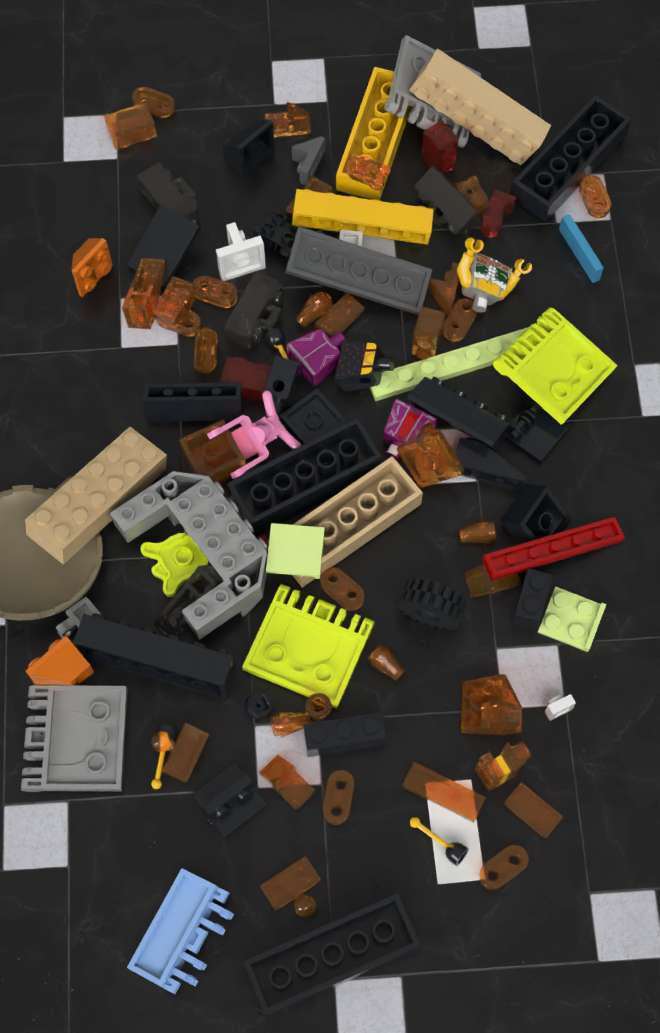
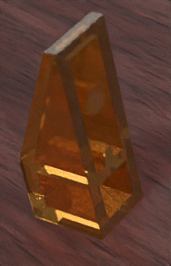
M141 259L122 306L128 328L151 329L158 310L165 265L164 259Z

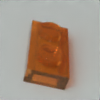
M522 782L504 803L506 807L545 839L563 818L561 814Z

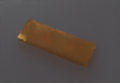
M416 762L413 763L402 784L403 788L473 823L486 797Z

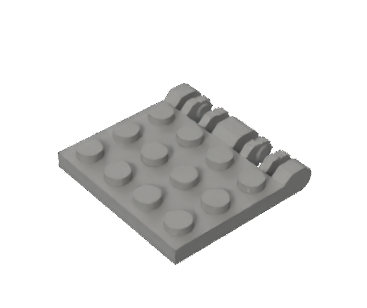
M406 35L401 41L390 94L386 100L384 110L391 114L396 113V116L401 118L406 113L407 106L409 105L412 108L409 112L408 122L413 124L417 120L416 125L430 133L434 131V135L438 137L444 133L445 126L448 124L450 127L447 131L446 140L463 148L468 141L470 131L456 124L451 118L438 112L433 106L417 98L415 94L409 91L418 73L436 50ZM460 63L461 65H463L464 67H466L467 69H469L481 78V73Z
M29 686L28 698L47 700H29L27 708L33 710L47 709L46 716L33 715L27 717V724H45V727L26 728L24 747L28 749H44V751H27L24 753L23 759L28 761L43 760L42 768L27 767L22 769V775L28 777L42 776V778L21 779V791H122L127 686Z

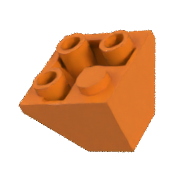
M103 238L88 239L73 254L72 274L81 297L87 292L92 291L99 279L107 275L113 266L107 241Z
M67 636L54 641L50 645L49 651L42 657L35 658L26 670L34 685L79 686L94 673L91 665Z

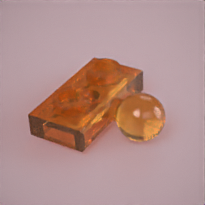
M325 292L316 294L313 299L316 309L327 311L315 322V327L323 330L329 338L345 330L364 311V307L349 293H346L334 305L332 304L331 296Z
M187 723L183 724L176 742L172 741V737L168 732H156L151 739L152 747L158 752L170 751L162 772L183 783H187L209 734Z
M305 856L262 884L260 888L275 911L294 899L295 912L301 917H309L314 913L316 903L311 896L304 895L303 893L319 883L321 879Z

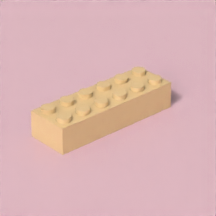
M438 48L422 67L409 89L417 98L424 100L433 106L435 110L445 114L456 124L463 126L475 137L482 139L493 149L500 151L509 157L511 161L522 165L541 146L551 127L543 119Z
M129 427L25 519L26 535L64 565L112 521L110 515L112 511L144 491L166 471L167 454L133 428Z
M392 456L293 525L325 528L321 575L420 506L423 492ZM292 575L302 588L315 579L312 576Z

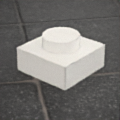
M340 230L339 239L362 246L363 232Z
M571 694L564 698L562 695H558L548 701L549 705L545 710V714L549 721L571 711L576 702Z

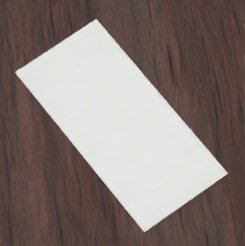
M471 779L425 784L431 831L448 844L460 842L469 848L463 861L458 866H455L447 859L445 854L446 848L432 839L438 884L485 880Z

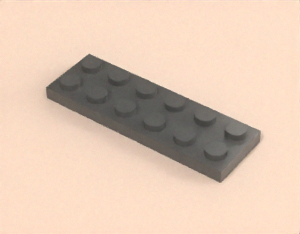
M299 226L285 273L419 315L422 310L432 269Z

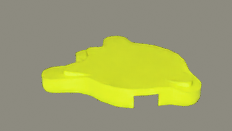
M185 533L175 534L160 543L145 542L141 545L143 556L158 561L152 567L151 572L155 577L164 582L163 592L167 597H174L184 583L193 581L201 576L208 565L207 558L192 538Z

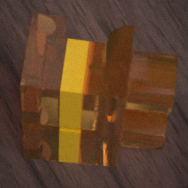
M523 741L513 747L507 742L500 756L495 759L490 752L481 756L475 771L489 792L514 778L520 768L527 763L526 759L530 758L531 754Z

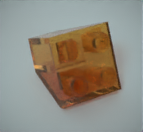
M499 674L462 681V733L501 736L521 732L522 706L506 675Z

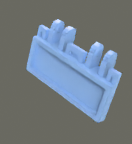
M181 868L127 968L173 994H176L181 983L172 979V975L196 987L198 983L196 977L180 970L185 961L203 971L207 964L185 953V951L188 949L197 954L208 932L199 928V925L223 936L225 932L223 926L209 921L208 918L213 911L227 920L232 919L233 913L212 902L215 899L224 904L230 893Z

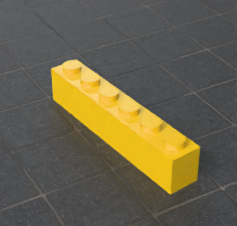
M296 189L292 225L340 232V230L362 231L363 236L428 245L434 209L424 206L404 205L402 203L382 202L377 199L368 200L356 196L348 197L334 193L313 192L309 189Z

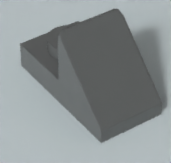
M321 136L291 148L292 160L299 162L297 173L300 174V184L309 186L325 153V138Z

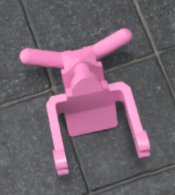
M264 391L262 394L268 418L265 416L252 424L248 416L242 415L207 434L209 439H212L238 423L242 425V427L230 433L232 440L245 460L258 453L259 457L231 473L230 475L233 479L268 458L269 451L265 445L278 438L277 435L293 450L301 446V443L279 421L270 391Z

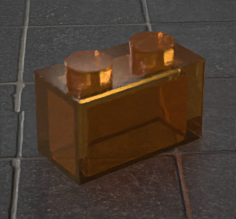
M146 102L104 115L106 129L115 150L157 137L155 123Z
M421 307L414 329L412 354L421 359L436 356L442 338L444 312Z

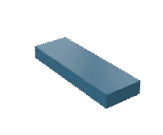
M571 215L563 216L559 231L592 283L599 281L604 268Z

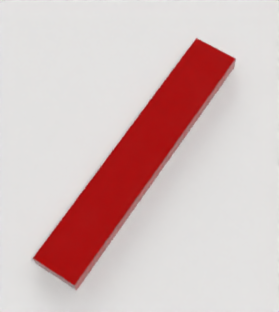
M614 516L484 554L481 559L492 581L526 571L528 568H536L622 542L625 536Z

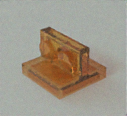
M431 422L422 425L415 439L399 444L396 449L420 488L463 474L464 468L442 431H436Z

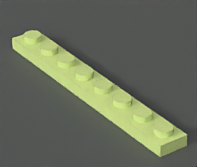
M529 327L401 366L393 371L382 372L380 384L370 387L374 400L379 401L411 391L424 377L432 379L434 376L443 381L491 366L504 351H510V345L516 342V339Z

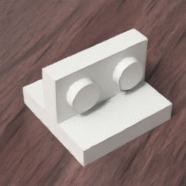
M235 222L226 225L229 246L216 249L219 275L222 282L266 268L264 243L261 236L246 240L243 230L238 231Z

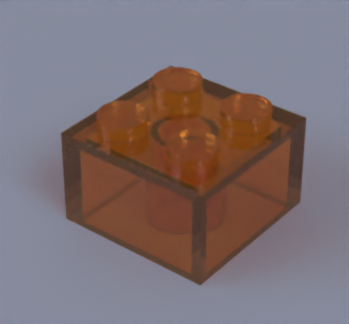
M224 419L179 439L181 451L192 473L209 476L213 483L217 481L219 484L231 479V473L246 465L245 458L229 429L212 439H209L207 436L214 429L226 425Z

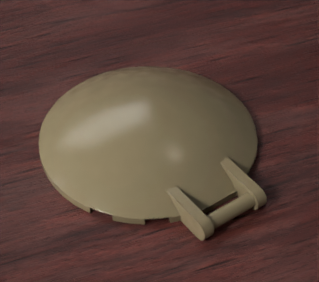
M71 476L56 489L48 488L47 490L33 488V485L12 486L10 490L0 492V618L35 620L52 616L75 604L86 594L96 580L103 556L100 533H97L64 565L26 535L25 519L72 478Z

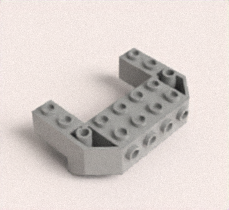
M173 471L112 511L110 515L114 525L128 543L166 517L169 518L174 526L180 523L222 578L223 583L182 610L184 620L200 640L237 613L244 617L263 598L267 575L268 547L261 538L257 540L252 534L254 530L247 519L242 521L238 515L239 510L232 500H226L223 496L225 492L217 481L213 483L209 476Z

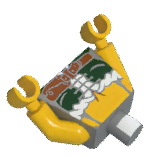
M468 238L465 241V246L468 250L463 253L457 267V274L462 285V294L474 299L472 309L476 312H485L487 305L503 300L514 289L521 279V273H529L532 269V264L527 263L525 268L521 269L524 259H518L515 262L516 270L512 272L513 267L478 253L483 249V241L478 239L473 247L475 239Z

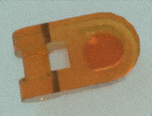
M362 156L351 158L347 164V173L351 179L369 185L375 191L382 190L384 179L388 178L391 172L388 166ZM370 172L376 173V176L371 175Z
M476 175L468 177L467 181H459L453 184L455 193L471 215L481 216L487 212L489 199L480 186ZM471 189L473 193L468 194L466 191Z

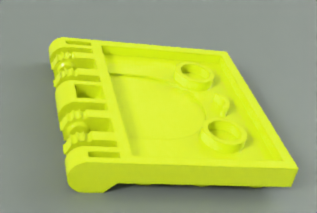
M548 308L537 319V324L531 325L529 329L525 330L516 339V342L510 345V351H504L493 362L494 368L501 375L508 376L561 425L618 366L554 308Z
M280 584L242 666V670L338 709L375 621L365 617L359 632L356 633L361 616L355 614L349 629L343 628L341 625L345 620L347 610L341 608L333 624L330 621L334 615L336 605L319 599L311 615L309 612L315 597L308 595L302 610L296 609L294 607L299 600L300 591L294 590L286 605L291 587Z

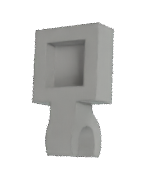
M85 596L66 611L69 618L56 627L57 633L62 639L65 636L69 638L79 628L83 614L90 616L93 613L102 614Z

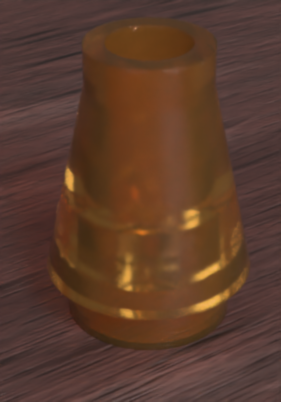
M316 292L314 295L311 294L296 317L297 321L302 326L307 327L311 322L328 312L330 302L319 292Z
M485 519L470 526L459 528L461 543L491 544V541L497 540L494 520L487 521Z
M382 644L367 658L371 662V666L395 681L406 670L401 666L389 647L385 648Z
M322 693L311 695L305 704L306 712L315 721L324 720L332 708L330 699ZM322 709L323 711L316 712L315 710Z
M308 711L276 712V715L270 718L274 736H281L282 738L303 729V724L311 723Z

